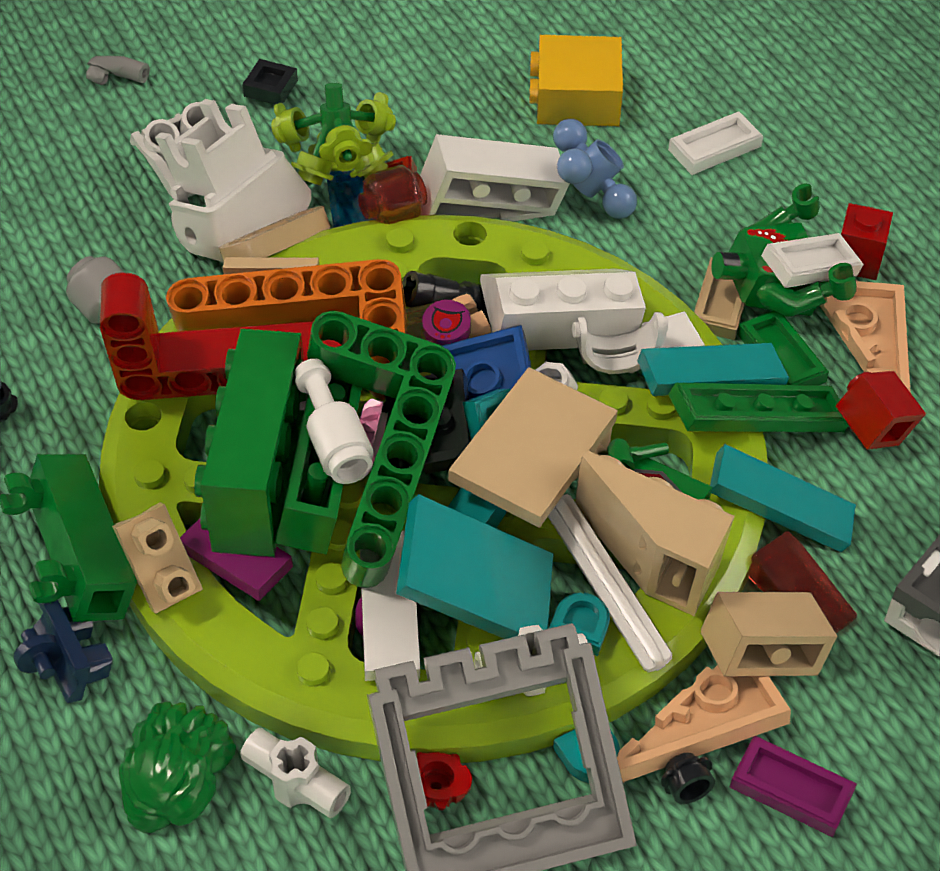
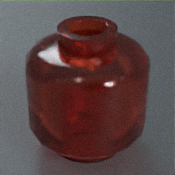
M397 165L369 174L363 183V193L358 195V202L361 212L366 219L372 218L380 223L390 225L419 217L422 213L423 205L427 204L428 197L425 184L419 173L416 171L411 172L404 165Z

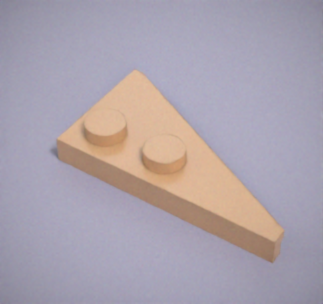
M856 281L857 290L853 298L841 301L833 296L827 297V303L820 305V307L862 370L871 373L894 371L910 391L904 285Z
M718 665L713 670L707 666L696 676V681L691 687L683 689L655 716V725L639 741L632 738L619 750L617 760L622 782L663 769L671 759L680 754L693 753L695 756H700L790 724L791 709L769 676L724 677Z

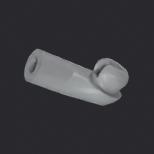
M94 56L87 63L89 69L86 71V78L94 83L104 85L107 83L110 73L139 83H145L148 79L150 68L147 63L125 56Z

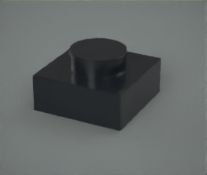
M259 59L242 84L244 97L274 105L284 103L298 82L297 68Z

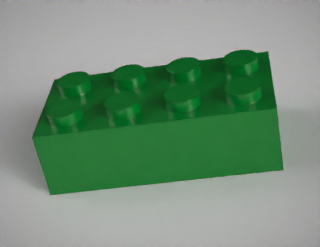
M241 329L236 349H228L225 363L227 384L226 386L218 387L215 402L216 416L218 417L216 425L209 424L207 428L205 452L208 457L206 465H198L194 482L195 496L203 498L200 516L201 529L208 530L212 552L275 557L277 547L275 541L304 410H299L300 402L306 401L307 393L301 392L295 383V369L300 363L304 362L301 333Z

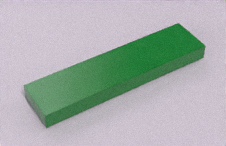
M675 383L668 394L687 431L845 432L849 426L835 407L840 398L832 386Z

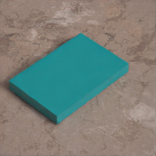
M418 494L408 505L396 594L504 639L518 636L520 628L539 625L542 630L548 629L553 553Z

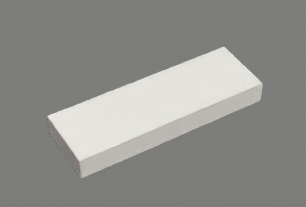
M405 531L401 532L385 579L377 586L370 588L361 587L365 681L375 680L374 669L414 661L418 679H420L416 602L396 594ZM370 549L360 550V559L364 562L374 563L380 560L376 552Z

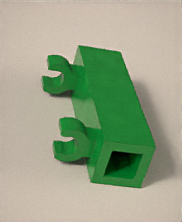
M37 454L30 477L23 473L6 474L4 481L10 494H0L2 512L8 515H18L32 508L50 559L36 562L35 568L40 581H33L29 584L34 602L50 603L64 596L73 622L124 619L138 582L112 527L114 525L86 454Z

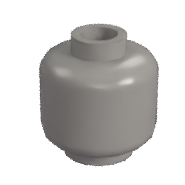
M93 256L85 257L77 262L67 274V297L88 321L100 324L101 283L111 274L125 272L114 260L106 256L96 258Z

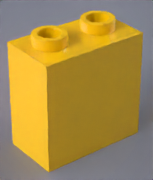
M540 35L539 52L531 51L530 76L538 77V79L530 78L529 104H537V124L558 125V123L565 119H576L584 126L620 127L623 96L622 37Z

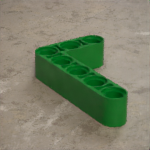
M328 311L317 316L312 323L307 358L321 360L329 368L332 378L396 399L350 529L341 563L343 575L350 583L357 587L370 588L381 583L388 574L407 517L409 502L413 499L455 374L456 362L449 350L441 345L343 312ZM334 340L342 346L330 347L322 341ZM381 356L388 359L390 363H378L371 357ZM420 373H432L437 376L438 380H428L422 377ZM410 414L417 415L425 423L415 424L408 421L404 416ZM393 458L403 459L411 467L406 469L396 468L388 460ZM385 503L390 505L396 513L382 515L376 512L372 505ZM361 549H370L377 553L380 560L374 563L364 562L359 559L355 552Z

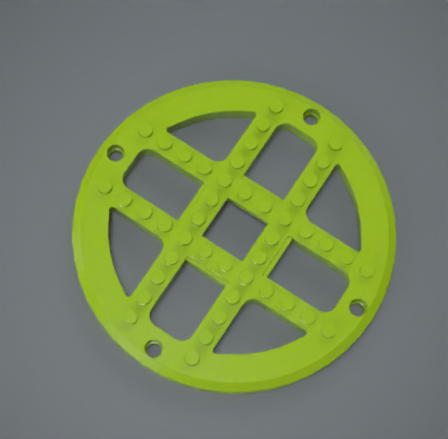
M457 215L397 216L356 222L323 230L302 242L268 256V258H319V265L385 259L394 262L399 267L402 281L408 272L416 271L455 280L459 284L463 281H469L480 285L481 274L594 269L636 272L646 306L641 324L649 322L655 312H661L664 316H670L685 311L705 346L722 345L710 328L680 298L641 270L586 242L551 230L513 221ZM406 308L408 335H411L415 310ZM172 318L160 329L159 333L177 332ZM547 350L528 351L532 369L535 370L546 362ZM429 372L420 373L422 376L431 375ZM577 382V391L618 410L616 422L612 426L610 442L617 438L624 439L628 442L629 447H641L665 442L668 444L669 453L678 456L686 463L689 476L710 485L716 452L724 444L768 464L763 432L687 431L669 395L652 396L650 389ZM362 388L357 412L359 419L363 406L367 401L375 399L384 403L385 400L375 398L368 389ZM119 392L108 420L101 450L99 488L114 525L133 518L160 502L165 504L179 537L186 532L184 525H194L200 519L203 498L195 496L194 482L198 465H206V462L186 459L183 457L195 418L205 411L215 409L216 395L133 400ZM370 472L362 481L359 480L343 485L337 521L327 555L311 553L294 634L290 637L283 636L237 602L215 579L209 569L190 557L189 559L203 590L156 614L151 611L139 583H137L130 602L133 612L153 642L180 672L213 699L252 723L291 740L302 737L319 749L340 755L381 761L367 694L378 692L375 680L365 681L364 662L358 660L351 653L356 629L355 610L362 596L361 587L350 583L343 575L341 568L347 538ZM418 483L413 499L419 494L448 507L460 490V487ZM711 493L709 500L718 504L725 512L734 515V520L720 566L695 616L645 594L641 588L634 594L672 652V659L662 669L652 672L645 671L610 617L607 634L599 655H594L609 723L655 696L685 671L708 646L701 634V628L717 592L743 591L755 561L765 522L764 517ZM376 503L372 505L375 511L382 515L396 513L388 504ZM507 512L496 528L553 553V562L577 564L548 517L538 528ZM405 520V523H404V526H403L402 531H405L406 520ZM599 538L617 568L625 569ZM360 550L355 553L360 559ZM458 620L454 651L469 647L474 662L475 652H480L479 645L504 638ZM420 669L419 682L428 680L426 670ZM567 682L546 687L545 693L526 696L524 693L404 721L410 750H415L416 757L418 752L457 754L460 756V763L483 762L531 753L553 746L554 739L575 729Z

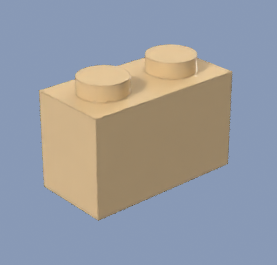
M717 592L701 628V634L724 677L818 676L837 638L835 631L810 592Z

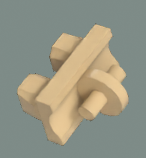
M160 502L145 512L112 526L152 612L156 614L203 590L165 504Z

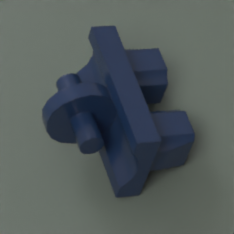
M58 600L50 603H38L43 614L33 625V628L27 629L21 634L23 643L15 650L13 655L15 664L21 672H38L41 679H48L54 676L67 704L83 699L86 684L109 677L113 663L112 656L105 643L81 647L79 641L91 638L93 631L92 621L73 622L69 608L61 607Z

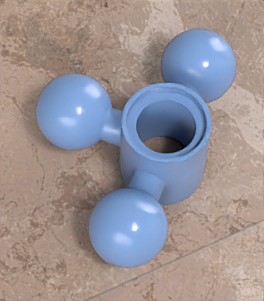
M565 119L558 123L554 129L553 140L556 147L564 152L557 162L559 176L565 182L573 184L587 197L592 198L602 190L604 193L602 205L609 216L617 219L630 216L636 208L637 197L631 187L625 184H616L612 179L624 168L623 161L617 152L600 139H596L588 147L586 145L587 130L576 119Z

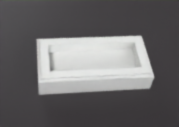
M738 111L671 138L668 150L691 175H694L760 148L763 135Z
M840 233L767 244L761 255L785 288L812 284L817 281H829L828 272L830 268L839 263L851 264L854 276L858 275L864 265Z

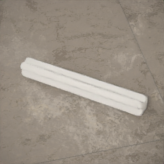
M568 494L563 495L548 515V518L599 599L607 606L610 617L643 669L647 672L662 669L672 659V652L574 499Z

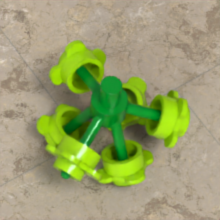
M328 83L325 85L326 103L320 106V113L306 117L304 112L298 107L286 110L283 103L274 105L276 118L271 122L273 135L279 143L288 145L293 153L299 152L301 149L300 142L306 141L309 138V126L321 123L322 129L317 136V143L309 146L308 153L300 151L297 162H291L292 167L299 169L298 174L307 186L312 185V183L321 186L323 178L333 180L334 176L330 175L331 170L350 171L354 168L350 172L351 178L364 176L366 180H370L374 177L379 178L382 172L388 168L385 161L391 158L394 153L392 150L385 153L379 141L381 135L386 131L394 129L396 117L391 108L388 107L387 94L377 92L373 100L365 99L361 101L355 111L351 110L350 104L343 102L342 84ZM351 120H355L357 129L353 126ZM359 132L366 134V139H361Z

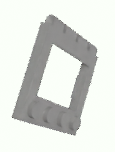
M573 623L534 632L536 655L530 656L527 640L524 635L479 645L483 665L481 668L475 669L469 647L424 658L428 679L426 681L419 682L414 661L374 669L378 692L367 694L405 871H542L637 846L591 643L579 644L577 631ZM567 682L573 709L571 713L592 794L429 835L424 809L428 807L415 750H410L404 721Z

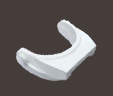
M655 312L651 320L643 327L616 336H597L587 332L585 317H578L577 322L572 323L573 337L576 338L583 363L589 364V366L597 371L608 374L634 373L638 371L640 366L637 359L641 349L661 348L668 331L667 317L661 312Z

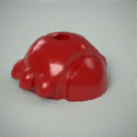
M440 752L417 753V762L427 807L443 811L451 803L457 804L469 793L472 787V775L466 765H461L459 755H449Z

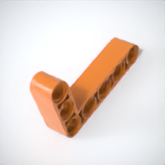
M385 259L186 278L172 284L166 295L167 304L177 332L312 322L324 312L338 311L408 334L406 303L399 267L394 262ZM381 356L371 357L378 363H390L388 359ZM369 390L375 398L385 400V395Z

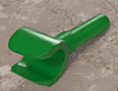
M617 438L609 443L607 456L616 458L626 468L634 471V462L640 459L667 455L669 447L665 442L641 447H629L627 441Z

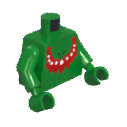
M804 183L795 187L792 192L793 204L786 209L781 206L761 220L741 229L729 252H716L714 254L711 264L713 277L715 279L733 280L740 299L745 305L773 310L786 317L795 315L812 316L817 306L827 303V297L829 296L844 301L853 298L857 290L856 279L853 275L852 265L849 263H839L831 267L828 272L829 281H817L812 284L785 288L761 256L767 244L808 238L802 223H793L792 220L796 217L809 220L818 215L820 209L819 196L808 201L812 196V186L810 184Z

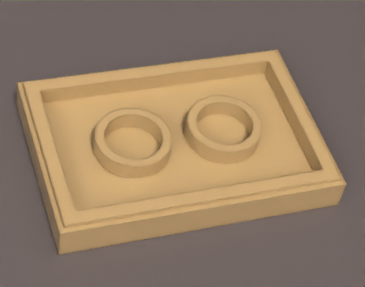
M528 367L450 467L448 481L540 528L579 474L581 457L584 450L586 449L594 453L615 424L618 410Z

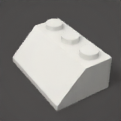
M594 269L481 274L480 278L491 332L521 325L525 333L528 351L578 348L576 338L573 337L572 323L577 322L578 317H585L587 332L597 336H616L635 331L640 328L646 309L636 272Z

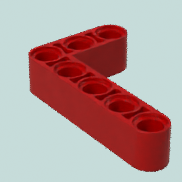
M120 272L111 274L101 283L100 331L117 388L127 398L133 400H152L216 395L218 387L226 386L228 379L225 373L226 355L229 348L236 349L241 329L301 333L304 361L308 360L307 351L311 327L314 321L159 333L148 286L144 279L132 273ZM334 340L322 341L330 347L342 346Z

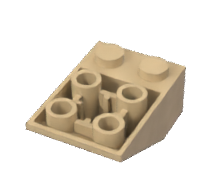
M585 449L581 457L575 503L591 528L645 594L695 616L720 566L734 515L725 512L718 504L710 500H698L675 490L671 484L661 478H648L628 469L614 457L607 455L599 456Z

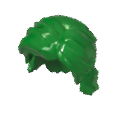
M171 702L157 703L152 707L151 712L147 715V719L136 723L132 733L133 745L126 749L124 760L119 766L118 771L124 813L127 815L128 822L142 833H153L166 828L170 824L182 826L195 821L203 813L216 793V776L214 774L222 772L230 763L236 751V744L229 736L228 724L223 720L219 721V718L214 713L206 714L203 705H196L188 712L186 703L183 702L175 705Z

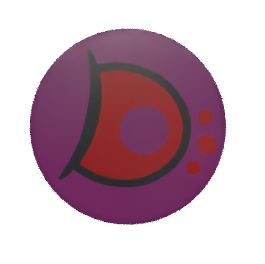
M437 301L431 304L423 314V332L426 340L442 346L468 339L471 334L470 313L463 304L457 301Z

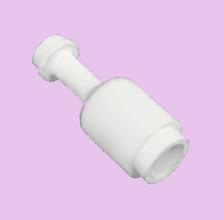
M308 359L300 363L295 369V383L301 392L309 394L315 408L309 416L306 425L309 437L322 468L327 475L340 484L357 482L367 476L372 469L373 448L356 410L348 403L334 401L328 388V384L331 381L329 368L319 359Z

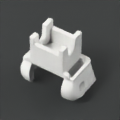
M205 99L199 103L205 117L175 140L171 134L163 132L159 133L155 138L176 183L170 189L174 200L169 203L172 211V226L177 238L190 253L218 260L224 264L219 250L220 246L293 214L307 210L311 202V189L288 162L282 151L262 147L246 106L230 104L225 108L232 125L231 128L223 119L216 101ZM189 192L205 196L206 207L190 204L185 193Z

